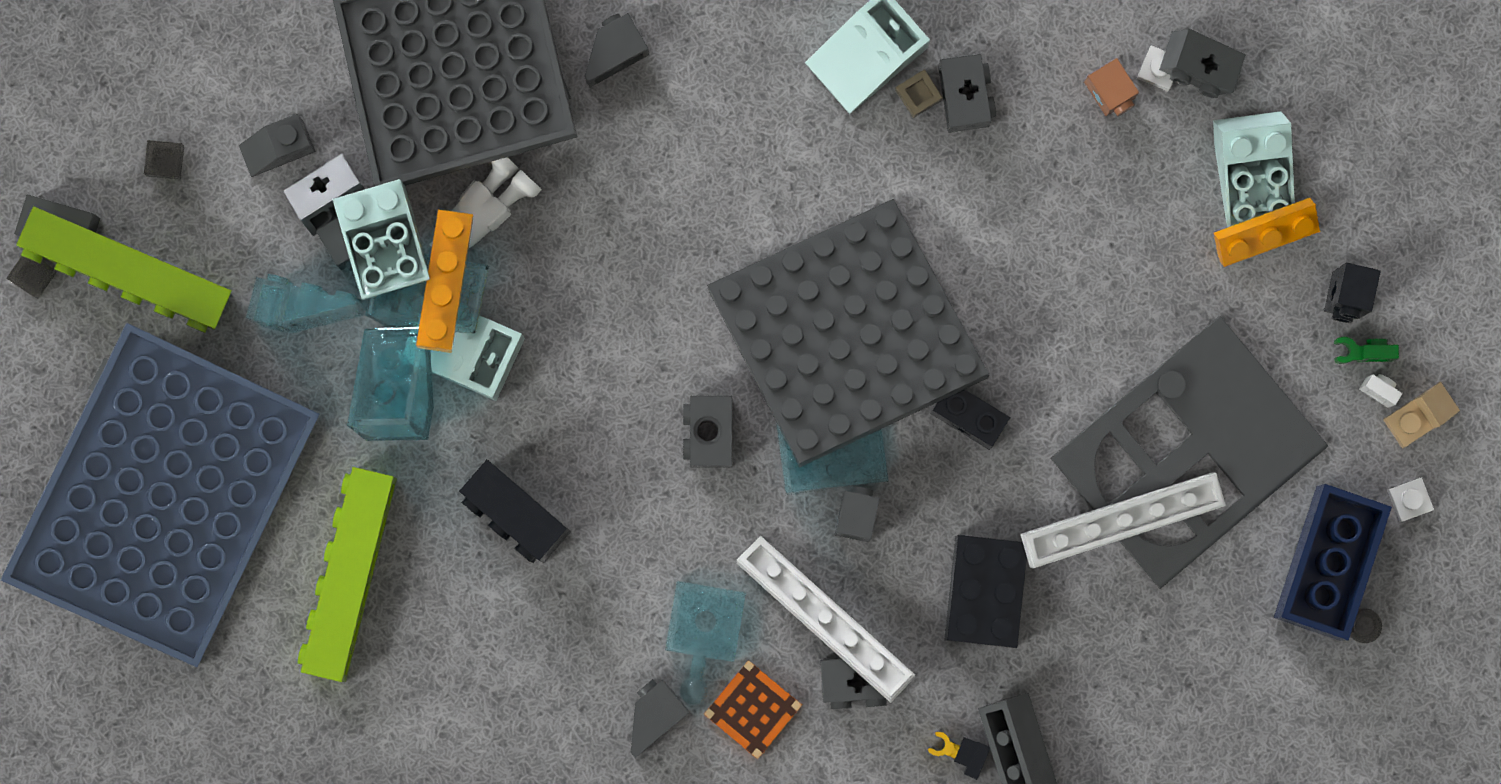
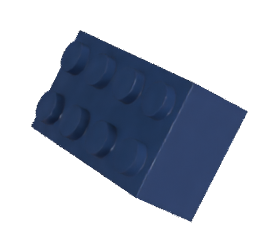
M1327 484L1316 486L1273 618L1339 641H1349L1392 507Z

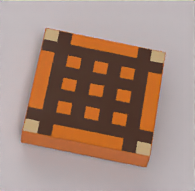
M748 660L704 715L758 759L802 704Z

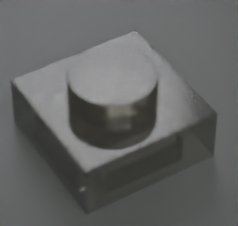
M147 140L144 175L146 177L181 180L184 145L182 143Z
M21 256L6 279L39 299L57 271L44 261L40 264Z

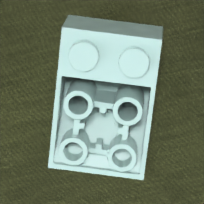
M870 0L834 33L805 64L843 108L851 114L928 48L930 39L896 0Z
M1279 111L1213 120L1214 145L1227 228L1295 203L1291 122Z
M400 179L332 199L362 300L430 280L406 187Z
M459 308L452 353L420 349L416 347L420 324L419 319L401 359L497 401L525 340L524 336L490 319Z

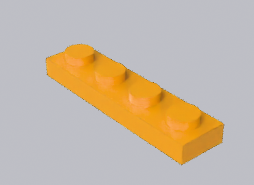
M438 209L428 268L430 280L426 281L416 342L417 348L452 353L473 214Z

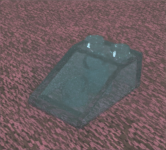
M419 327L364 329L347 426L366 441L428 440L434 409L431 350L416 347Z

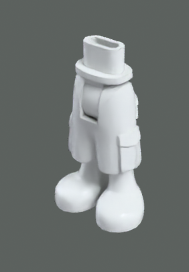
M508 157L492 161L491 172L484 182L481 183L474 180L462 192L458 199L459 202L452 210L453 212L473 214L469 248L478 243L490 231L497 229L510 217L511 210L509 207L523 197H535L542 190L522 170L518 171L519 168ZM517 172L508 188L498 198L494 197L493 193Z

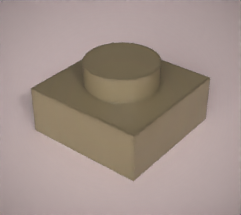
M925 69L895 87V91L913 118L943 99Z

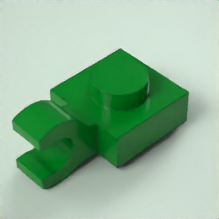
M1339 337L1334 340L1335 345L1343 344L1348 349L1347 356L1334 358L1335 363L1346 364L1352 361L1392 362L1399 359V345H1388V339L1366 340V345L1363 346L1357 345L1349 337Z

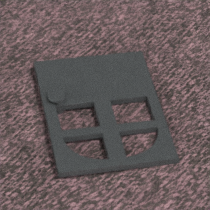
M1219 316L1050 459L1089 506L1096 510L1171 486L1207 454L1212 458L1243 495L1208 526L1199 515L1184 519L1183 521L1196 535L1184 543L1170 546L1158 545L1148 542L1137 535L1119 540L1158 588L1161 589L1325 450L1328 445L1223 318ZM1155 393L1162 398L1191 433L1188 438L1157 464L1154 463L1121 423ZM1108 433L1114 437L1144 473L1143 476L1109 504L1100 492L1095 475L1096 453L1099 445Z

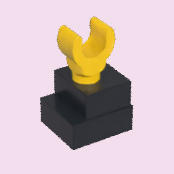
M935 732L937 737H941L944 740L945 746L940 751L929 748V753L934 756H943L945 754L954 758V762L966 766L964 775L977 780L990 747L963 737L961 744L957 745L950 742L948 736L943 732Z

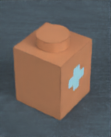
M1117 58L1088 75L1084 81L1105 116L1113 112L1120 116L1135 106L1132 100L1136 98L1139 91Z

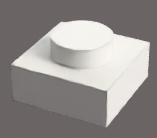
M1150 45L1136 79L1169 91L1173 82L1170 80L1171 75L1159 70L1165 51Z
M1378 374L1377 377L1375 375L1366 377L1359 390L1387 408L1396 405L1403 394L1395 389L1397 384L1393 380L1381 374Z
M1422 477L1387 490L1399 522L1434 510Z

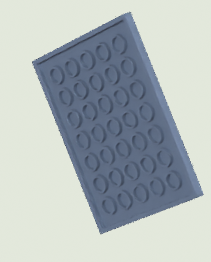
M126 323L0 581L198 667L320 414Z

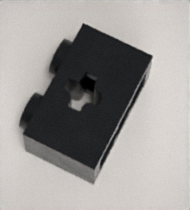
M1347 262L1334 270L1330 280L1324 312L1332 313L1333 320L1344 323H1352L1353 319H1360L1372 312L1381 270Z
M962 390L937 402L930 413L988 450L994 446L1011 418L967 390Z

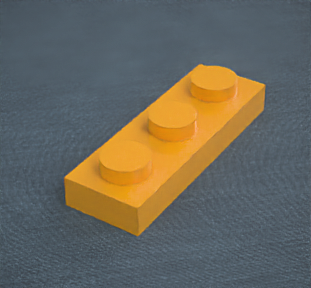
M1307 198L1214 232L1220 263L1223 267L1319 233L1320 228L1316 204L1311 198Z

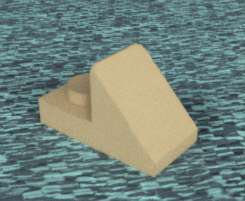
M1439 382L1383 420L1400 446L1405 448L1432 429L1443 425L1458 413L1460 409L1443 384Z

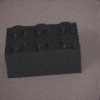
M487 459L459 490L465 496L461 503L480 518L483 514H486L492 520L488 526L506 541L510 536L519 544L514 549L529 562L534 563L537 559L545 563L571 533L568 528Z
M965 535L955 536L945 641L1007 648L1018 647L1027 561L1023 542Z

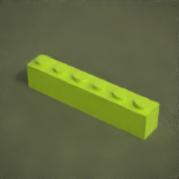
M34 206L16 244L17 247L23 249L21 256L40 264L43 258L56 263L54 270L73 278L76 272L90 277L88 284L107 292L109 286L123 291L121 298L140 305L142 300L156 305L153 310L154 312L173 319L174 315L178 314L188 319L187 326L206 333L207 328L215 330L232 291Z
M352 467L351 474L346 473L341 486V493L345 494L342 508H336L332 527L337 528L334 542L328 541L324 553V561L328 562L325 576H319L316 584L315 595L320 596L317 609H311L306 625V629L311 630L308 644H302L298 655V664L302 665L301 673L338 682H346L397 481V478L356 467Z

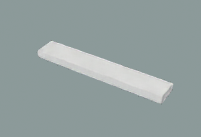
M1212 472L1020 535L1030 568H1036L1224 507L1226 504L1217 473Z
M762 536L737 559V564L890 703L915 678V674Z

